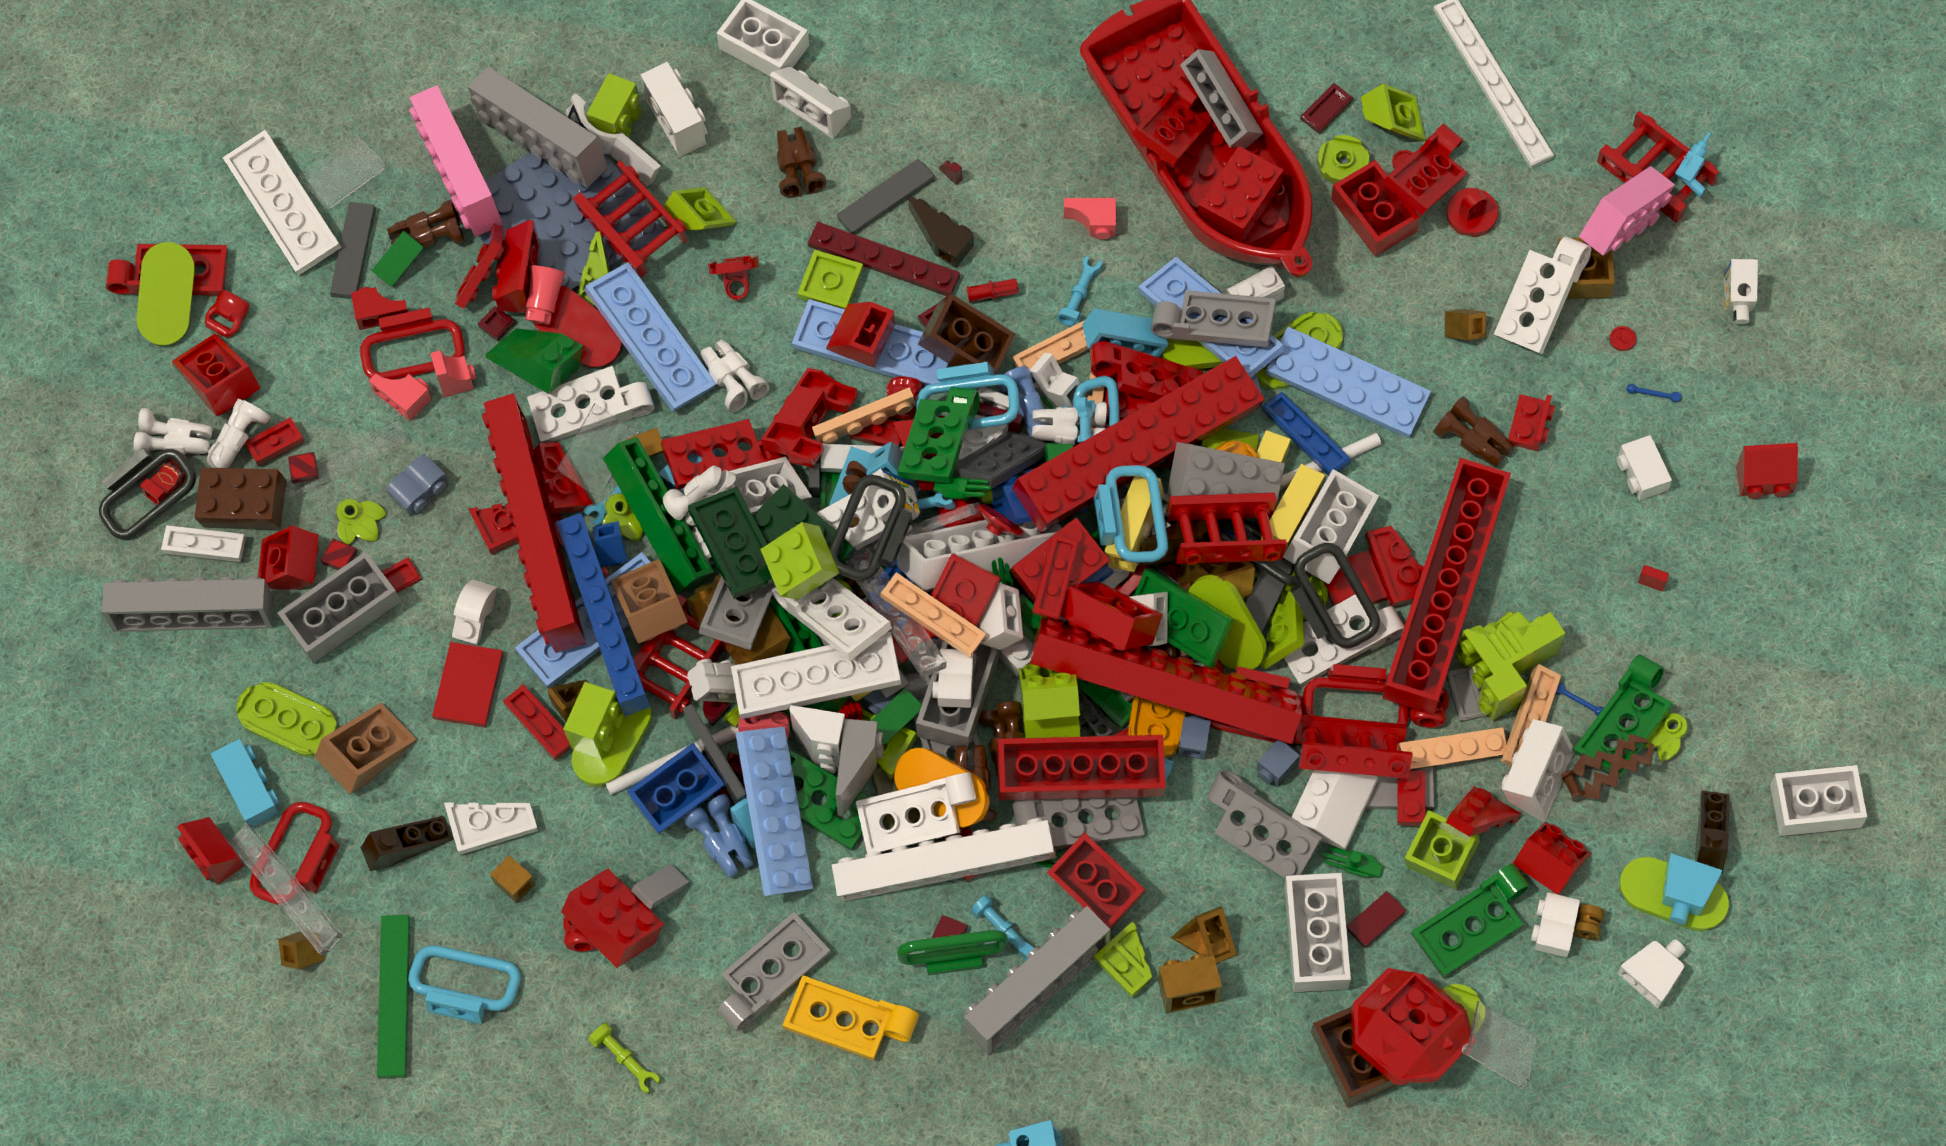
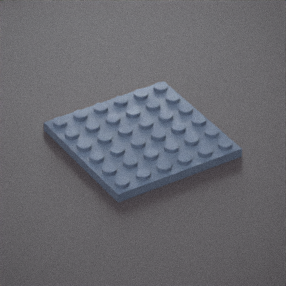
M530 152L485 180L503 223L501 225L503 227V239L505 240L507 229L527 220H534L540 242L537 266L549 267L565 272L566 274L561 285L575 292L580 289L579 283L589 257L590 244L597 230L577 209L573 197L581 192L586 198H593L620 177L621 173L609 157L603 154L608 168L586 188L579 182L577 184L572 182L565 173L555 171L547 161L537 159ZM627 183L599 205L600 209L597 211L602 216L605 214L609 215L636 193ZM641 202L614 223V230L618 234L620 232L624 233L650 213V211ZM656 220L633 238L629 246L633 251L641 250L665 230ZM487 231L477 237L482 243L489 244L491 241V231ZM603 238L608 268L610 270L622 263L623 259ZM501 255V257L499 258V260L496 261L497 263H498V262H501V260H502V255Z

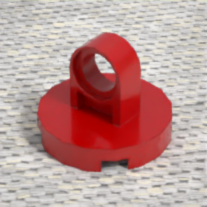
M1466 188L1458 191L1450 198L1447 205L1446 218L1450 227L1458 234L1479 237L1493 229L1498 218V206L1495 199L1486 191L1478 188Z
M750 255L723 259V263L718 264L716 261L708 263L709 274H723L726 294L733 300H740L749 293L748 270L760 266L758 255L753 257ZM733 281L743 283L744 292L741 295H736L732 292L731 284Z

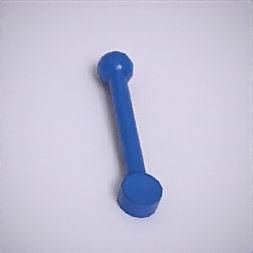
M1633 383L1626 387L1627 392L1630 394L1638 392L1668 398L1674 403L1679 402L1681 399L1679 392L1670 394L1639 388Z
M1558 684L1556 694H1563L1594 711L1596 716L1603 710V707L1594 706L1565 690L1563 684Z

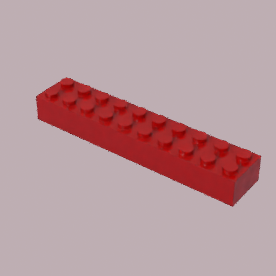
M1234 356L1019 477L1012 490L1041 533L1094 503V496L1098 485L1106 484L1108 473L1115 467L1140 465L1152 470L1174 457L1177 442L1196 445L1256 411L1265 399L1238 358ZM1134 476L1119 477L1116 480L1117 489L1131 482Z
M514 393L484 402L486 413L482 414L486 429H489L490 436H488L492 451H495L496 458H494V464L498 474H501L502 481H499L500 487L508 501L505 504L509 518L514 523V526L511 527L515 541L520 546V549L517 551L521 564L526 569V572L523 573L525 582L532 592V596H530L531 605L539 618L536 619L540 635H543L545 644H551L555 653L586 644L552 514H549L526 416Z
M1459 458L1385 684L1382 699L1432 715L1435 714L1511 473Z
M1041 618L1032 645L1030 664L1059 673L1076 674V678L1283 742L1290 744L1293 742L1302 716L1301 697L1297 696L1298 694L1292 690H1277L1271 688L1272 686L1264 681H1256L1255 683L1246 680L1244 676L1238 673H1230L1229 675L1220 672L1217 667L1209 668L1206 665L1204 667L1196 665L1191 659L1186 657H1178V659L1170 657L1165 651L1160 649H1152L1151 651L1141 646V648H1130L1127 651L1117 650L1111 646V642L1092 637L1090 632L1084 628L1063 624L1064 622L1061 619Z

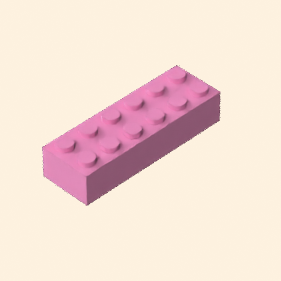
M438 85L409 97L413 105L412 108H409V111L416 123L415 126L420 137L425 141L424 144L429 155L434 159L433 163L436 170L442 177L443 184L451 196L456 211L460 214L459 216L465 229L471 228L474 237L490 231L494 223L500 226L503 225L487 184Z

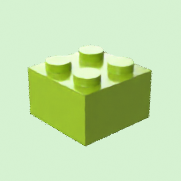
M608 73L586 113L588 122L602 132L610 134L623 133L629 138L631 134L630 127L634 121L639 120L642 114L639 100L640 95L638 94L636 83Z
M801 522L760 549L780 597L798 600L839 574L820 526Z
M584 682L563 728L572 750L601 760L605 752L610 751L615 729L620 728L624 719V713L615 691Z
M1428 810L1404 858L1406 867L1457 890L1480 843L1479 834L1469 837L1445 823L1447 818Z

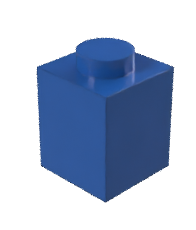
M619 521L594 526V543L601 567L616 566L626 562V545Z

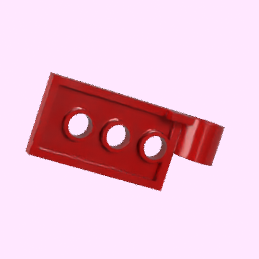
M1181 76L1168 91L1164 99L1136 127L1131 135L1142 146L1148 147L1161 160L1169 162L1173 166L1210 124L1191 110L1199 98L1192 84Z
M1443 123L1427 138L1417 151L1385 178L1383 184L1409 204L1413 210L1417 211L1420 215H1424L1461 182L1468 173L1449 157L1455 147H1459L1464 139Z
M137 244L135 266L126 260H111L108 263L105 288L115 294H139L143 258L146 252L156 244ZM179 244L192 256L194 267L200 265L206 267L202 274H194L192 295L218 296L225 287L229 251L227 245Z
M1106 341L1097 342L1090 348L1091 373L1095 377H1111L1117 372L1119 391L1152 401L1160 399L1179 388V386H1183L1203 374V371Z
M749 419L661 440V447L677 490L684 489L689 481L701 475L713 465L721 468L722 472L783 457L787 458V455L764 451L762 441H757ZM741 442L748 443L752 449L749 451H742L738 448L737 445ZM716 448H721L727 455L717 457L712 451ZM695 454L698 455L702 459V461L699 463H692L688 460L687 457L689 455Z

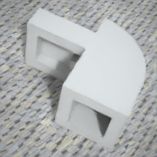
M1045 352L1030 369L1036 381L1034 383L1035 390L1041 397L1046 396L1056 407H1073L1074 393L1081 384L1078 377L1062 372L1054 356Z
M473 579L464 586L453 614L456 616L452 633L453 638L476 645L480 642L485 617L493 610L497 591L496 586Z

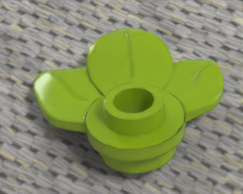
M617 493L609 496L605 502L607 514L602 525L619 521L623 536L632 541H639L642 537L643 529L624 495ZM617 502L622 504L620 512L615 508Z
M354 499L341 501L336 509V515L339 520L337 527L338 537L343 543L348 545L356 537L369 542L377 541L378 527L376 521L386 516L385 510L373 501L361 503ZM351 507L355 513L347 515L345 509Z
M1677 713L1668 714L1644 748H1649L1651 743L1654 744L1662 762L1674 757L1681 748V738L1688 730L1686 719ZM1671 723H1678L1676 729H1669Z

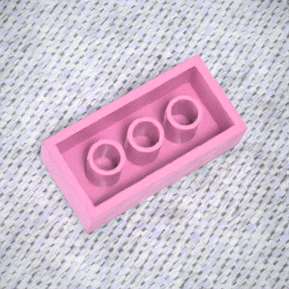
M1650 166L1603 197L1579 237L1601 255H1605L1611 250L1616 251L1623 242L1628 243L1636 233L1640 235L1647 225L1651 227L1660 217L1658 211L1661 207L1666 206L1672 198L1670 192L1675 184Z

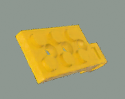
M802 975L782 1027L785 1030L874 1061L884 1036L901 1042H910L920 1015L905 1006L895 1005L883 1000L877 1002ZM815 1005H823L827 1011L824 1016L817 1018L811 1014V1009ZM842 1014H849L853 1021L849 1026L842 1027L837 1023V1018ZM868 1023H874L879 1027L878 1032L873 1036H868L863 1032L864 1026Z

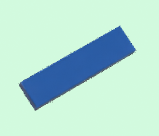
M1283 392L1262 406V412L1328 476L1333 469L1340 472L1351 464V458Z

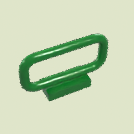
M987 930L914 940L900 945L897 950V957L902 964L906 965L926 964L928 976L983 968L981 956L997 954L1005 950L1008 946V937L1002 931ZM997 941L991 944L980 945L982 942ZM925 950V953L909 954L912 952Z

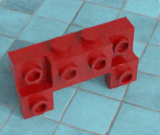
M807 368L761 438L764 451L787 455L789 462L793 464L813 467L824 451V446L822 442L810 439L814 434L812 427L821 423L828 410L848 413L859 396L857 388L835 381L822 370Z

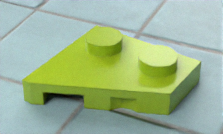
M1133 922L1094 955L1093 960L1131 998L1152 981L1151 971L1139 941L1136 925Z

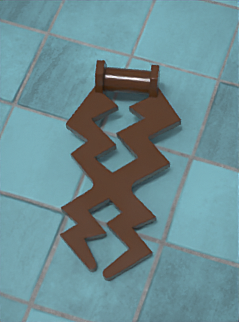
M1629 734L1628 742L1618 738L1614 754L1597 750L1593 759L1583 753L1572 770L1561 774V779L1565 782L1572 801L1580 802L1585 798L1600 800L1603 784L1617 788L1621 769L1638 773V763L1651 766L1655 745L1652 743L1649 745L1645 757L1631 753L1630 760L1624 759L1625 749L1636 752V743H1649V740ZM1603 760L1611 763L1609 776L1595 772L1593 785L1585 781L1584 791H1581L1575 780L1576 774L1584 778L1586 765L1601 770Z

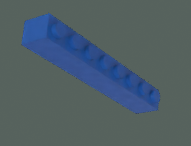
M579 513L557 521V527L625 716L649 708L651 707L584 518Z

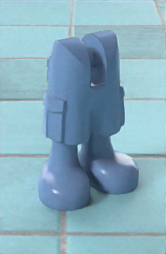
M1017 367L1003 374L1013 378L1017 383L1020 398L1019 414L1023 416V422L1029 436L1032 437L1033 426L1051 425L1037 424L1032 421V411L1044 408L1039 393L1035 392L1029 367ZM997 385L1001 393L1008 394L1006 386Z
M722 794L707 804V810L719 826L721 832L714 831L708 815L702 807L687 813L683 821L687 827L697 829L705 837L703 846L709 856L714 861H717L725 874L731 878L738 874L734 861L729 856L731 852H735L736 858L744 869L754 865V862L746 846L745 836L736 824L729 821L728 810L731 800L727 794Z

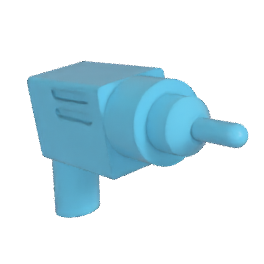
M1710 132L1706 134L1703 140L1698 141L1697 144L1692 146L1675 173L1676 177L1681 179L1700 198L1706 189L1695 178L1705 163L1704 156L1707 153V140L1711 135Z

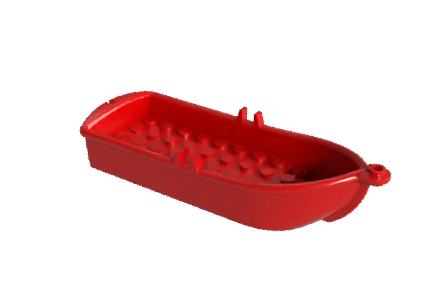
M1143 0L1130 5V10L1133 13L1132 16H1127L1122 9L1102 22L1080 46V55L1086 63L1088 74L1191 233L1205 247L1222 256L1248 263L1276 265L1296 277L1307 275L1312 269V259L1304 245L1311 227L1313 204L1306 174L1299 160L1271 121L1268 105L1261 106L1258 101V90L1251 91L1192 0ZM1198 49L1215 52L1264 133L1248 146L1246 150L1283 169L1281 187L1243 243L1211 227L1198 215L1199 203L1237 149L1228 146L1200 97L1191 110L1210 124L1174 166L1169 162L1161 160L1155 152L1148 147L1142 146L1137 139L1131 136L1136 127L1164 99L1168 91L1181 76L1189 81L1180 64Z

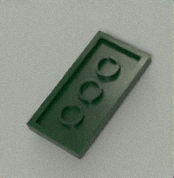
M784 484L753 515L768 544L801 522L820 526L828 548L836 533L833 527ZM844 539L838 554V560L842 564H845L857 552L856 548L846 539ZM828 581L817 588L820 590Z
M737 486L688 505V512L733 599L774 583L760 550L768 544Z

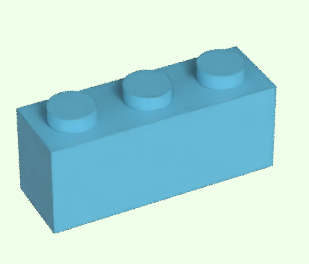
M1093 308L1082 324L1087 349H1090L1097 342L1106 341L1159 357L1168 346L1167 338H1162L1152 333L1151 318Z
M238 739L210 753L249 829L279 814L275 806L280 803L273 789L267 791L264 783L268 780L262 768L256 769L252 763L257 758L250 745L244 747L241 740Z

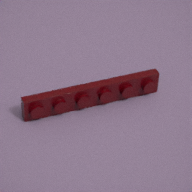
M818 221L807 242L810 248L862 263L863 267L944 296L953 293L960 278V272Z

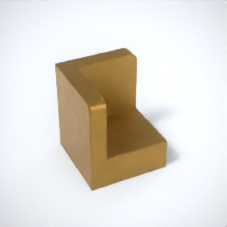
M1468 309L1445 311V337L1463 340L1486 338V312Z
M657 427L627 438L629 440L638 437L649 458L663 453L661 447L662 439Z
M507 856L490 873L493 883L515 903L535 885L533 876L511 856Z
M304 930L278 939L282 966L301 969L324 960L322 934Z

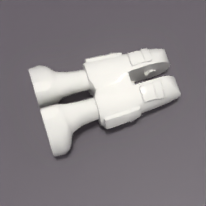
M721 339L715 343L716 351L721 356V359L710 346L700 351L701 357L715 383L720 387L727 388L725 406L730 412L740 411L746 405L748 395L752 400L757 401L768 393L770 386L767 381L762 377L751 374L748 371L750 367L748 362L741 354L735 352L726 341ZM735 379H737V380H740V379H741V381H742L743 384L745 385V389H744V387H743L741 384H739Z
M238 399L234 404L228 423L224 424L216 442L208 450L207 464L212 468H229L249 438L244 433L246 427L251 422L266 424L271 416L255 405Z
M1099 402L1095 405L1091 418V427L1095 428L1091 430L1092 436L1106 429L1104 428L1107 413L1105 402ZM1057 407L1056 409L1032 411V421L1034 423L1053 424L1033 426V438L1040 439L1041 441H1054L1057 444H1073V446L1076 444L1080 435V430H1078L1076 425H1080V417L1075 407Z
M141 408L138 418L140 432H136L134 437V453L142 447L149 452L153 450L175 449L183 455L208 453L210 443L207 440L212 437L213 427L179 418H170L167 423H163L155 419L152 410ZM150 435H165V436H164V438H155V437H151Z
M713 465L701 475L689 481L684 488V494L677 489H671L663 496L664 506L675 519L681 520L685 516L687 524L695 525L688 512V505L730 489L736 480V476L727 470L721 472V468Z

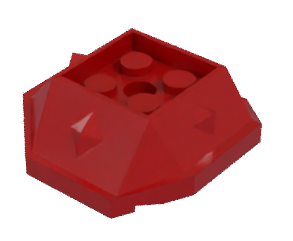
M1387 968L1351 1006L1352 1048L1395 1085H1404L1409 1082L1425 1083L1438 1081L1474 1043L1467 1011L1424 974Z

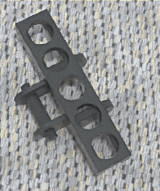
M1078 689V696L1081 698L1079 699L1080 715L1084 719L1079 723L1080 732L1086 726L1091 729L1095 736L1113 735V731L1103 719L1104 713H1098L1090 703V699ZM1084 705H1088L1091 707V712L1084 714L1081 708ZM1099 726H1102L1105 729L1106 733L1102 735L1099 734L1097 728Z

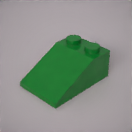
M516 328L489 350L485 357L550 394L579 369L583 345L562 333Z

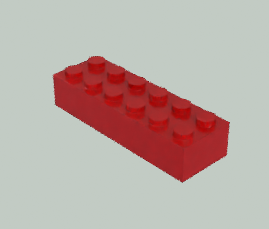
M1163 735L998 739L999 801L1163 796L1166 789Z

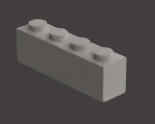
M1198 49L1180 64L1229 147L1238 148L1240 146L1246 149L1264 134L1215 52Z

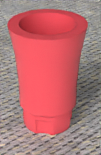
M530 265L526 321L550 325L559 290L566 274L565 272L549 267Z

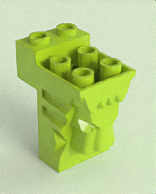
M1509 611L1496 623L1491 622L1484 628L1478 625L1463 631L1456 656L1463 667H1472L1474 673L1471 676L1476 687L1481 689L1478 697L1479 709L1484 715H1488L1492 722L1520 706L1527 687L1521 675L1533 669V666L1541 664L1558 654L1566 633L1551 612L1542 617L1539 616L1530 622L1522 613Z
M1033 664L1018 668L1025 738L1080 737V710L1076 674L1059 673Z

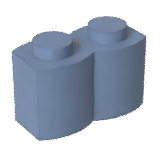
M422 454L404 472L389 483L386 491L388 496L411 516L414 512H421L426 507L427 500L434 494L439 495L445 490L448 478L430 458Z

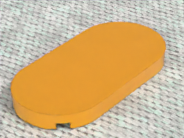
M1135 696L1131 708L1128 736L1163 735L1164 757L1169 758L1179 748L1183 718L1186 717V711Z
M913 748L905 752L898 760L894 778L899 791L970 771L931 749ZM972 772L971 776L977 800L954 806L959 827H970L973 824H977L984 818L989 808V795H987L985 789L987 787L984 781ZM939 801L934 805V813L938 817L943 816L946 812V806L943 802Z

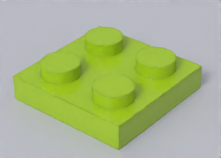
M814 250L798 290V298L805 301L810 299L846 309L852 300L864 269L863 264Z

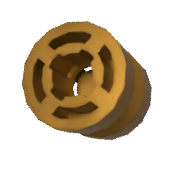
M1579 905L1577 913L1579 919L1575 923L1573 934L1579 938L1591 941L1599 940L1602 932L1600 923L1604 921L1605 910L1594 905Z

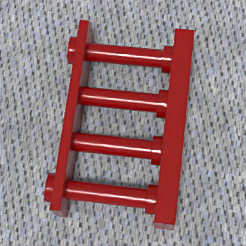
M1638 111L1633 122V126L1636 129L1616 149H1612L1606 144L1599 151L1597 163L1623 183H1626L1644 171L1664 150L1676 158L1662 173L1663 176L1670 180L1690 149L1657 125L1652 117ZM1646 135L1656 144L1637 164H1632L1624 158V155ZM1705 161L1695 179L1700 184L1706 181L1713 186L1716 183L1719 171L1711 162ZM1685 185L1676 195H1672L1670 201L1666 206L1661 207L1660 211L1677 223L1685 212L1686 205L1684 201L1693 191Z
M620 160L617 163L621 173L620 177L593 198H586L580 192L573 197V200L580 213L597 232L600 231L602 233V237L625 263L629 262L637 275L642 278L648 273L644 264L647 262L646 258L675 235L685 244L688 241L685 234L687 228L678 217L674 220L638 180L639 175L631 165L626 167ZM627 183L637 191L635 195L609 215L605 214L602 216L597 211L600 209L599 205ZM645 200L653 210L627 231L618 234L614 230V223ZM661 218L669 228L641 250L633 251L629 246L631 244L630 241L657 219Z
M1275 492L1170 496L1166 510L1167 521L1180 522L1184 543H1181L1176 558L1177 564L1192 565L1197 563L1282 560L1287 541L1286 539L1274 540L1269 521L1277 502ZM1243 518H1258L1263 540L1248 541ZM1216 519H1232L1237 541H1221ZM1190 520H1206L1210 542L1195 543Z
M678 594L677 598L688 621L686 624L699 631L700 628L694 616L690 614L687 599ZM668 630L657 635L654 639L646 641L634 658L644 689L671 704L669 708L671 717L677 719L680 713L684 714L683 708L691 704L690 699L693 696L692 686L689 683L688 672L661 657L659 652L664 645L668 646L670 644L699 661L711 659L712 663H715L724 648L726 649V642L714 639L715 641L712 646L705 652L676 636L674 630ZM650 666H657L686 684L677 696L647 679L645 673Z
M1302 715L1294 736V742L1302 744L1299 769L1409 779L1413 753L1399 751L1398 743L1405 742L1406 724Z

